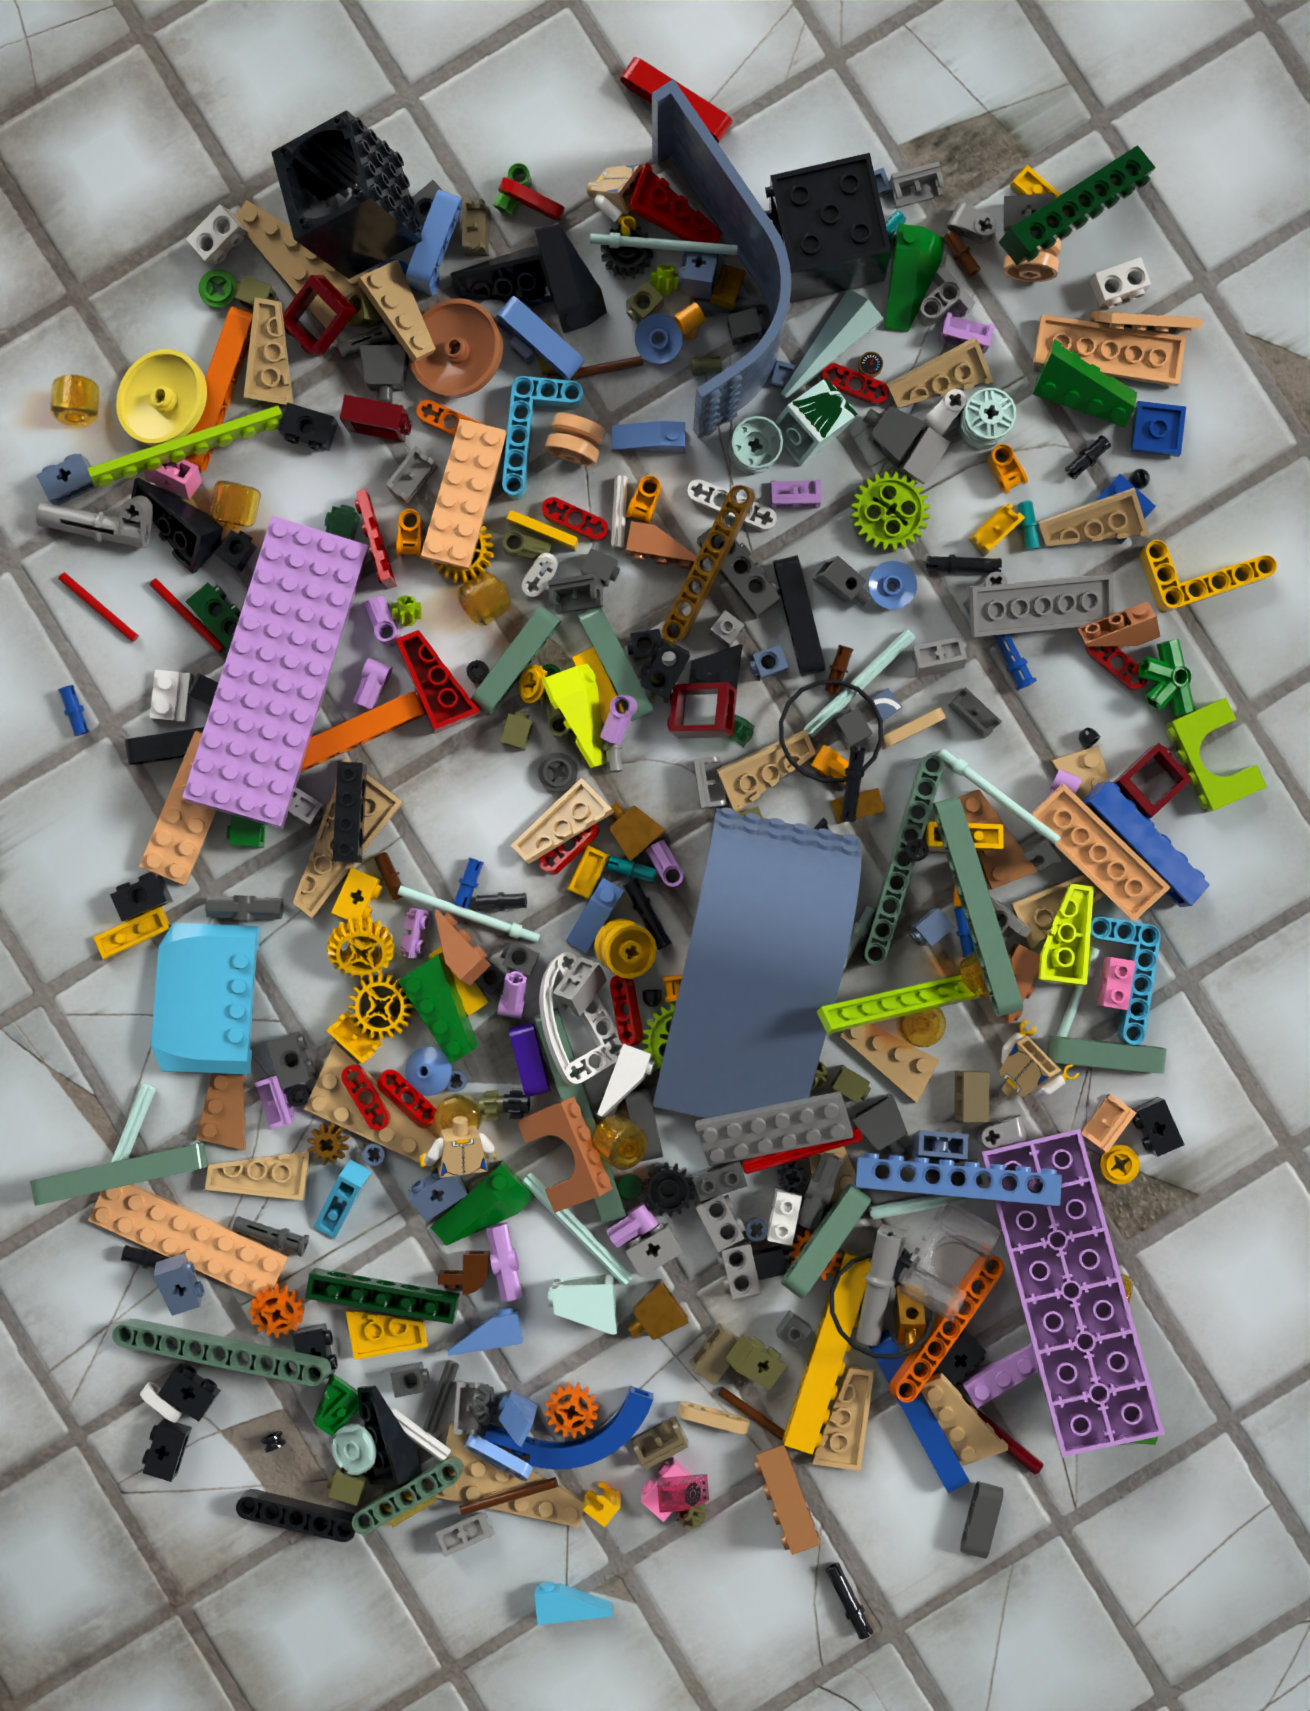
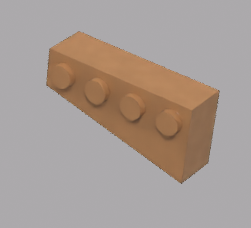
M782 1444L758 1453L756 1455L758 1460H755L754 1464L758 1475H764L766 1485H763L767 1500L772 1499L775 1509L771 1511L776 1525L781 1524L784 1534L780 1535L785 1551L790 1549L791 1554L794 1555L820 1545L819 1534L814 1528L812 1515L805 1503L806 1500L802 1488L797 1481V1475L786 1446Z

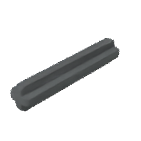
M448 1360L445 1364L423 1426V1430L426 1432L435 1433L459 1368V1364L455 1361Z

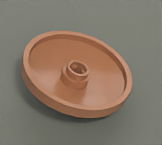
M456 298L435 304L423 313L422 317L436 349L433 354L415 363L408 356L410 367L416 379L436 395L446 398L469 396L482 389L493 378L500 365L503 354V338L500 327L495 318L484 307L474 301Z

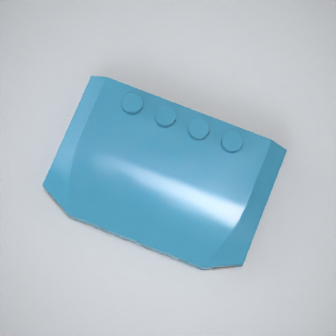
M172 923L158 948L151 1047L161 1071L250 1075L252 1059L250 1043L257 952H259L261 927Z

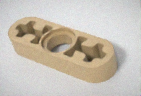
M942 707L884 735L881 745L883 750L946 719L947 717Z
M687 1401L680 1402L677 1414L679 1417L689 1421L738 1434H747L750 1420L746 1417Z

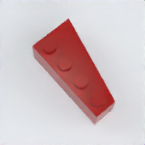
M419 630L396 639L397 648L434 734L480 715L478 707L471 701L465 690L459 685L450 670L444 665Z

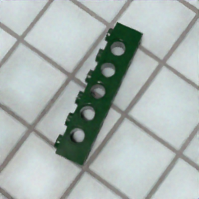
M207 582L185 602L229 651L234 634L229 635L228 628L231 624L238 623L241 611L234 603L229 606L224 600L227 595L218 585L213 587ZM217 605H221V614L218 616H213V608Z
M314 1268L309 1273L305 1298L453 1324L457 1315L460 1293Z

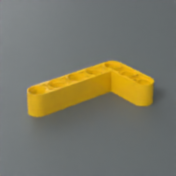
M1153 540L1144 546L1140 552V560L1158 609L1164 612H1170L1262 581L1273 575L1277 569V562L1272 556L1262 555L1180 583L1168 547L1163 541ZM1150 548L1157 550L1159 555L1157 559L1149 554ZM1259 563L1265 565L1266 573H1262L1258 569ZM1236 570L1243 574V581H1239L1235 577ZM1158 571L1165 573L1166 582L1159 580L1157 576ZM1212 578L1220 582V589L1213 587ZM1189 586L1196 588L1197 597L1190 595ZM1166 594H1171L1174 597L1173 605L1167 603L1165 599Z

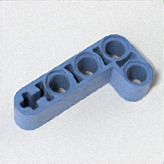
M442 190L436 192L421 231L423 241L416 244L407 269L406 280L411 289L430 296L435 295L440 282L438 270L459 218L463 198Z
M512 296L497 313L495 320L501 329L510 335L514 333L566 380H570L585 362L576 350L516 297Z

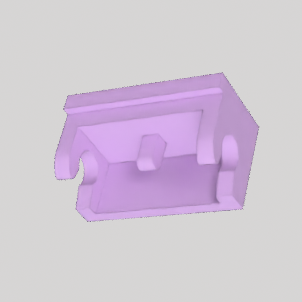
M947 312L939 341L959 346L975 337L979 342L982 352L986 353L991 343L995 325L991 323L990 325H984L954 317L952 313Z
M770 481L771 509L819 508L821 505V481Z
M277 1075L255 1082L270 1130L296 1121L293 1107L287 1100V1089H281Z

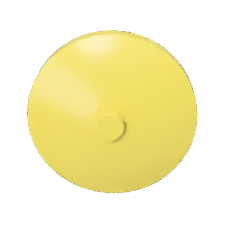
M172 349L155 350L139 358L124 375L117 393V415L123 429L137 441L149 446H156L189 434L200 420L206 405L207 385L204 374L197 363L182 352Z

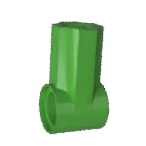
M522 163L513 164L508 170L507 178L514 180L517 175H525V179L519 183L531 188L532 179L527 166ZM499 192L493 206L501 213L512 217L519 202Z

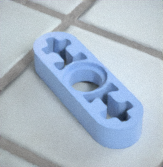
M470 1434L464 1444V1448L470 1453L522 1481H527L533 1470V1467L525 1461L480 1436Z

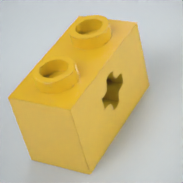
M351 868L331 913L346 920L351 917L356 921L359 916L363 920H367L373 911L370 908L373 899L377 900L382 891L381 879L356 868ZM362 891L361 896L364 897V900L356 903L357 899L354 897V894Z

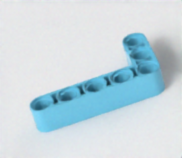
M521 376L514 380L511 390L502 481L503 490L509 499L519 500L526 492L534 406L577 409L584 400L582 387L579 383L569 380ZM522 386L530 388L526 395H521L517 392ZM550 388L554 390V394L551 397H544L542 395L545 389ZM570 391H576L579 395L576 399L570 400L566 397V394ZM520 410L528 412L524 419L516 418L515 414ZM517 434H522L525 436V440L522 443H515L512 441L513 437ZM515 458H520L523 460V463L520 467L515 468L510 465L511 461ZM518 482L521 486L518 491L512 492L508 490L509 484Z
M1092 917L1090 938L1130 944L1128 960L1136 961L1129 1007L1128 1010L1121 1009L1117 1031L1121 1041L1138 1045L1142 1043L1146 1036L1161 939L1160 931L1156 926L1107 917ZM1096 921H1099L1103 926L1102 932L1098 935L1093 931V925ZM1121 925H1124L1127 929V934L1124 938H1120L1117 934V930ZM1145 929H1148L1151 933V938L1148 942L1142 939V932ZM1142 953L1147 956V963L1143 967L1138 963V957ZM1140 977L1144 985L1141 990L1137 991L1134 987V982ZM1137 1002L1140 1010L1138 1014L1133 1015L1130 1008L1133 1003ZM1133 1026L1136 1029V1036L1130 1040L1127 1037V1030Z

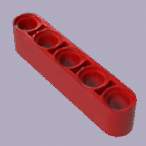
M633 57L620 77V81L625 87L651 104L652 93L673 80L638 57ZM675 81L719 144L732 124L730 116Z

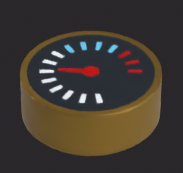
M876 352L864 353L858 363L859 372L872 378L878 376L883 368V359Z

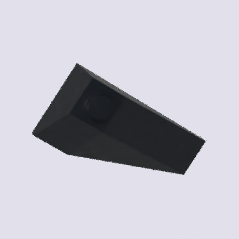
M559 223L534 229L563 333L589 326L607 313L600 286Z
M539 245L524 248L450 274L458 298L485 301L488 299L503 300L504 303H507L514 296L525 303V305H538L554 301Z
M136 478L131 498L144 496L151 501L153 505L152 521L160 531L159 537L162 541L167 540L174 549L172 554L177 561L192 574L196 573L219 547L223 527L206 512L141 478Z
M376 1385L358 1387L359 1414L364 1420L365 1428L372 1435L376 1444L377 1455L375 1463L367 1471L370 1485H400L421 1474L420 1458L416 1453L415 1447Z

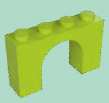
M1226 697L1166 724L1168 728L1166 729L1167 736L1171 742L1175 743L1178 750L1176 752L1177 758L1182 765H1185L1188 775L1192 778L1189 784L1195 787L1199 795L1197 796L1198 804L1202 809L1206 810V813L1220 809L1267 787L1258 765L1249 766L1227 777H1222L1208 771L1201 761L1200 746L1204 737L1214 729L1236 720Z

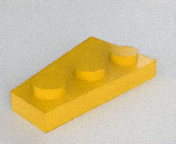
M350 1309L346 1310L354 1360L428 1347L424 1320Z

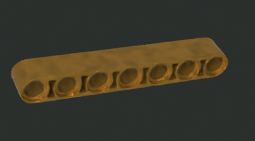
M736 485L729 491L663 625L662 635L666 640L678 642L688 636L754 503L755 494L750 487ZM740 490H744L747 494V499L742 504L738 503L736 499L737 493ZM732 512L736 517L734 525L729 527L725 522L727 514ZM718 535H721L725 542L721 549H717L714 545V540ZM708 557L713 561V568L709 572L703 567V562ZM695 580H699L702 584V590L698 594L692 589ZM685 602H688L691 606V613L687 616L681 610ZM674 624L680 628V635L677 638L671 634V627Z

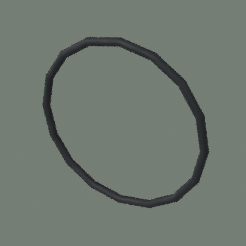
M818 680L800 688L786 702L779 720V742L788 762L803 776L821 783L846 782L847 776L843 778H821L804 771L791 758L784 742L783 725L790 705L802 692L818 685L839 684L857 691L870 703L878 720L879 740L872 758L863 766L864 771L876 760L883 743V720L875 702L859 687L842 680Z
M873 1253L851 1259L837 1273L830 1289V1314L838 1333L853 1349L872 1358L897 1359L915 1352L928 1339L935 1321V1299L926 1278L910 1262L901 1258L897 1260V1262L909 1267L923 1282L930 1298L931 1318L924 1336L912 1348L896 1354L873 1353L856 1345L842 1330L835 1314L834 1292L841 1275L854 1263L871 1258Z

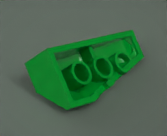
M899 224L895 233L884 326L886 330L909 331L940 266L944 239L923 226Z
M503 1160L467 1193L468 1195L460 1199L430 1228L448 1246L517 1215L536 1197Z

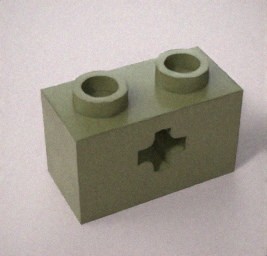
M742 1334L725 1359L738 1373L770 1390L787 1367L780 1359L782 1355L771 1346L768 1349L765 1348L766 1345L758 1338L753 1337L750 1339Z

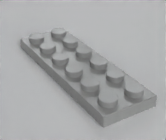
M1113 574L969 587L971 636L981 637L1082 627L1114 614Z
M841 1091L696 1120L695 1123L709 1166L853 1138V1130Z

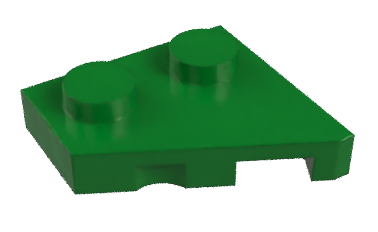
M332 1373L314 1415V1424L330 1436H333L359 1410L358 1390Z

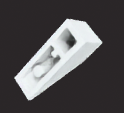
M623 1044L597 1115L605 1117L645 1079L646 1074L651 1075L655 1065V1061L652 1060V1054Z

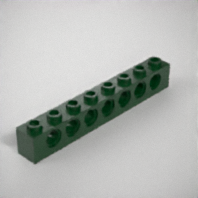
M1137 145L1012 226L1001 238L999 244L1016 265L1025 260L1029 263L1040 254L1041 249L1044 251L1049 250L1057 242L1058 238L1060 241L1064 240L1072 233L1073 228L1079 230L1089 221L1088 218L1091 217L1094 220L1105 210V207L1110 209L1120 200V197L1125 199L1132 194L1136 186L1140 189L1146 185L1151 179L1149 175L1156 167Z

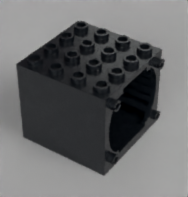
M345 110L271 152L294 240L346 278L350 279L423 241L420 233L422 226L415 215L414 209L416 204L409 193L408 187H410V183L402 168L404 161L397 151L394 152L385 140L379 139L372 129H368L359 117L355 118L349 111ZM350 187L352 189V196L339 208L336 194L339 193L346 199L349 195L348 188Z
M870 153L770 175V187H765L766 197L769 198V210L765 211V213L772 220L773 225L781 236L788 255L791 270L790 302L885 281L891 247Z

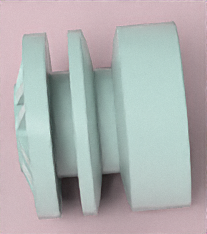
M984 388L975 392L969 398L958 419V429L962 439L977 449H990L997 446L1007 436L1016 420V407L1013 399L1006 392L997 388ZM986 412H991L990 416L993 418L988 419V414H986Z
M753 416L744 419L737 425L729 440L728 453L730 460L737 469L744 473L758 474L765 472L774 464L782 451L783 437L781 430L775 422L766 417ZM753 442H756L757 448H759L755 453L751 452V447L748 446Z

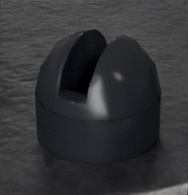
M1137 469L1129 476V482L1138 490H1141L1149 484L1150 475L1144 469ZM1139 473L1142 474L1144 484H1141V478Z
M1085 728L1080 731L1078 739L1081 745L1088 749L1101 736L1096 730Z
M643 990L642 998L644 1003L649 1007L658 1006L662 1000V990Z

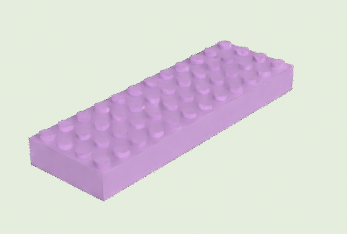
M276 516L271 517L182 796L185 802L283 830L367 559L368 545Z
M1077 1129L981 1152L984 1166L987 1169H990V1164L1005 1165V1170L1015 1171L1016 1166L1031 1167V1172L1041 1173V1168L1056 1169L1057 1175H1062L1060 1206L994 1200L1062 1457L1165 1435L1081 1130ZM987 1175L988 1181H989V1185H990V1184H991V1178L989 1177V1175ZM1007 1176L1003 1179L1002 1186L1005 1190L1012 1191L1016 1188L1017 1181L1014 1177ZM1033 1178L1028 1182V1189L1032 1193H1039L1043 1188L1041 1180Z

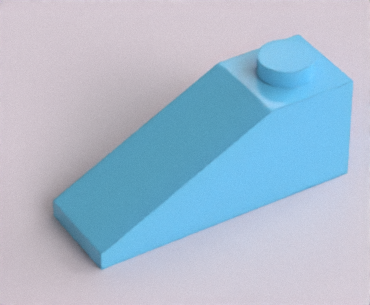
M350 1159L338 1176L314 1224V1228L335 1239L372 1171Z
M551 1581L543 1582L535 1588L534 1597L538 1625L612 1617L613 1604L610 1601L561 1583L554 1584Z

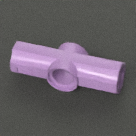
M498 1223L489 1226L486 1230L491 1249L490 1260L493 1274L497 1276L501 1300H516L523 1297V1292L518 1274V1257L515 1248L512 1246L508 1223Z

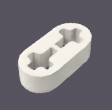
M543 553L537 557L522 581V590L526 595L530 597L538 596L547 586L548 581L554 576L558 566V561L554 555ZM549 561L551 563L550 568H546L543 573L540 572L542 563ZM538 577L537 587L529 588V582H533Z
M148 1382L140 1392L141 1398L167 1420L177 1422L184 1412L158 1395L161 1387L153 1382Z

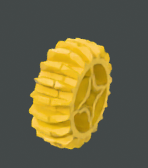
M483 525L479 535L481 549H475L473 558L478 557V559L471 565L470 570L431 561L433 566L439 565L436 569L437 573L441 574L445 571L444 578L447 580L453 574V581L455 583H458L460 576H462L464 583H468V575H471L473 580H477L475 574L477 571L484 575L485 571L482 566H491V563L486 558H494V553L487 550L495 548L494 543L488 542L492 539L491 534H484L487 530L486 527Z
M361 916L356 921L349 917L347 924L341 921L339 928H333L332 935L328 937L327 945L328 959L333 963L334 969H340L342 975L349 973L351 979L355 975H359L361 980L366 974L372 976L373 972L381 974L382 967L388 968L389 961L393 958V950L395 949L393 936L389 933L387 926H381L380 920L372 923L371 917L363 920ZM346 941H348L349 945L347 946V949L342 951V945ZM379 944V950L375 954H373L372 951L375 949V946Z
M383 973L378 974L377 981L374 975L368 976L369 984L364 979L360 980L363 989L354 986L353 990L358 996H349L350 1000L355 1001V1004L347 1006L349 1010L355 1009V1013L349 1015V1018H358L359 1021L353 1026L357 1028L363 1025L362 1035L371 1030L369 1034L371 1039L375 1038L377 1032L380 1040L385 1039V1032H387L389 1038H393V1029L400 1034L403 1032L400 1024L406 1027L409 1026L410 1023L404 1018H412L414 1016L412 1012L407 1011V1008H414L412 1003L407 1004V999L409 998L407 995L405 996L404 990L399 987L398 980L400 978L392 983V974L387 976L386 981H384ZM385 986L394 992L387 997H382L373 990V987ZM367 993L371 1007L364 1014L362 1004ZM399 998L401 1008L398 1018L395 1019L392 1012V1004ZM391 999L384 1007L385 1013H383V1010L374 1012L379 1006L378 1000L381 1003ZM375 1016H381L390 1025L385 1027L377 1026L369 1020Z

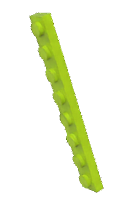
M275 406L87 469L94 487L108 486L115 480L132 478L139 472L156 470L163 464L180 462L193 454L201 455L208 452L209 449L218 446L225 447L233 441L242 438L250 439L263 431H274L281 424L282 413L279 406Z
M975 972L822 1006L816 1012L826 1033L830 1034L980 998L985 994V991Z

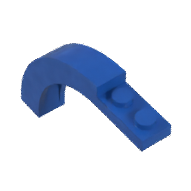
M630 1386L627 1396L615 1416L601 1429L581 1439L567 1442H550L527 1436L522 1447L514 1442L506 1429L492 1424H488L484 1439L499 1448H502V1446L510 1448L517 1455L525 1456L529 1454L528 1464L531 1466L545 1469H572L586 1466L611 1455L636 1433L650 1410L653 1402V1393Z

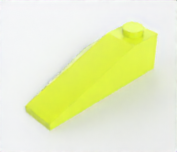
M589 664L575 666L541 679L554 709L559 708L566 720H564L563 724L566 729L570 728L575 733L576 745L590 768L606 764L605 751H603L602 747L604 741L600 737L602 722L598 686L595 681V673L589 667Z
M1078 884L1068 885L1040 954L1039 980L1066 986L1087 985L1094 887Z

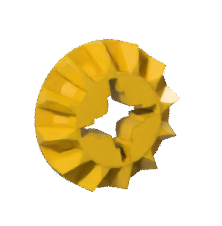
M530 665L523 671L520 677L519 693L522 700L526 703L537 704L539 700L544 699L543 693L546 690L541 679L547 676V671L543 670L542 666Z
M1118 1144L1112 1146L1108 1152L1101 1154L1102 1158L1099 1165L1102 1175L1108 1181L1114 1184H1126L1137 1176L1140 1169V1161L1136 1152L1130 1147ZM1114 1156L1119 1160L1125 1159V1163L1122 1164L1124 1172L1118 1168L1113 1169V1166L1116 1164Z

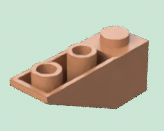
M631 521L626 547V555H631V559L645 561V558L655 559L654 562L661 565H669V562L679 563L678 566L681 568H692L697 556L656 525Z
M1148 601L1077 628L1086 646H1139L1160 637L1157 616Z
M436 910L435 917L445 963L461 981L471 986L491 966L485 959L488 954L479 945L475 947L470 942L473 938L463 928L459 930L455 926L458 921L450 913L443 914Z
M1014 944L1008 956L1023 1002L1025 998L1028 999L1034 990L1032 983L1036 976L1039 977L1040 955L1020 944ZM1022 1011L1004 1015V1021L1012 1024L1014 1020L1017 1021L1020 1018Z

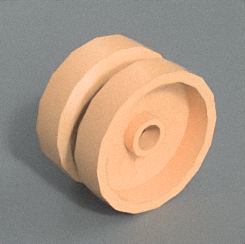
M1058 238L1057 242L1049 250L1044 251L1041 249L1040 254L1029 263L1025 260L1016 265L1011 257L1007 255L1004 263L1005 275L1024 282H1044L1057 277L1059 266L1057 256L1060 254L1061 249L1060 239Z
M556 413L551 425L556 433L548 435L545 449L554 456L584 466L596 465L599 450L595 446L603 444L606 429L584 417L569 413Z

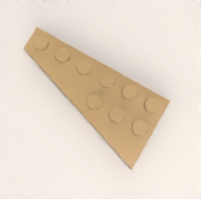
M248 200L245 201L236 216L238 221L248 231L245 234L247 238L256 246L296 295L311 275H324L345 298L347 295L354 293L355 289L360 288L357 281L360 276L367 274L366 271L350 279L346 278L296 242L293 238L291 226ZM318 294L308 307L325 329H327L337 315Z
M344 757L343 762H351L349 759ZM368 774L366 780L363 854L404 803ZM337 779L330 802L327 804L316 835L314 847L310 852L304 875H302L293 900V904L311 918L316 916L348 875L350 869L356 864L332 861Z
M336 1041L304 1110L420 1163V1156L428 1153L435 1140L439 1137L429 1128H420L413 1123L378 1089L377 1079L365 1070L391 1115L389 1125L383 1130L376 1131L371 1129L341 1079L342 1071L352 1064H360ZM349 1070L348 1080H354L358 1085L353 1088L355 1092L362 1086H366L365 1082L359 1084L357 1080L359 1076L358 1071L352 1072V1070ZM364 1090L360 1093L359 1099L363 1104H370L373 1100V1095L371 1092ZM377 1103L371 1108L366 1109L367 1113L371 1110L374 1112V1123L379 1122L383 1125L382 1120L385 1117L383 1114L378 1115L375 1111V1108L379 1107Z
M451 1421L446 1446L451 1450L448 1457L460 1458L464 1464V1472L453 1485L439 1492L435 1497L466 1504L547 1479L542 1474L532 1471L528 1480L522 1481L470 1453L464 1448V1444L470 1434H454V1422ZM446 1466V1472L451 1476H455V1470L450 1466ZM558 1486L488 1509L580 1528L584 1512V1499L564 1487Z

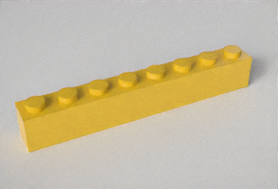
M843 1249V1257L839 1260L841 1266L837 1267L833 1282L837 1273L851 1259L862 1255ZM871 1258L854 1263L841 1275L834 1292L835 1314L842 1330L849 1337L853 1328L857 1329L860 1318L858 1311L860 1305L863 1304L867 1285L865 1275L869 1273ZM830 1291L782 1439L785 1446L812 1455L814 1449L819 1448L821 1444L822 1433H820L822 1424H827L830 1410L827 1408L830 1400H834L836 1397L838 1386L835 1383L837 1377L842 1376L844 1372L845 1362L843 1358L845 1352L849 1353L852 1347L838 1333L830 1314Z

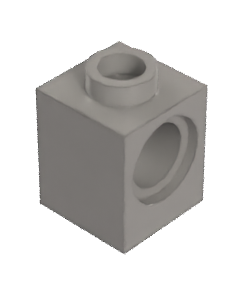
M725 610L710 629V635L727 648H730L744 629L745 624Z

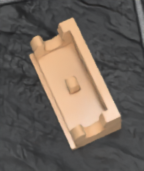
M1108 1094L1081 1130V1134L1098 1148L1108 1152L1136 1112L1116 1097L1114 1098Z

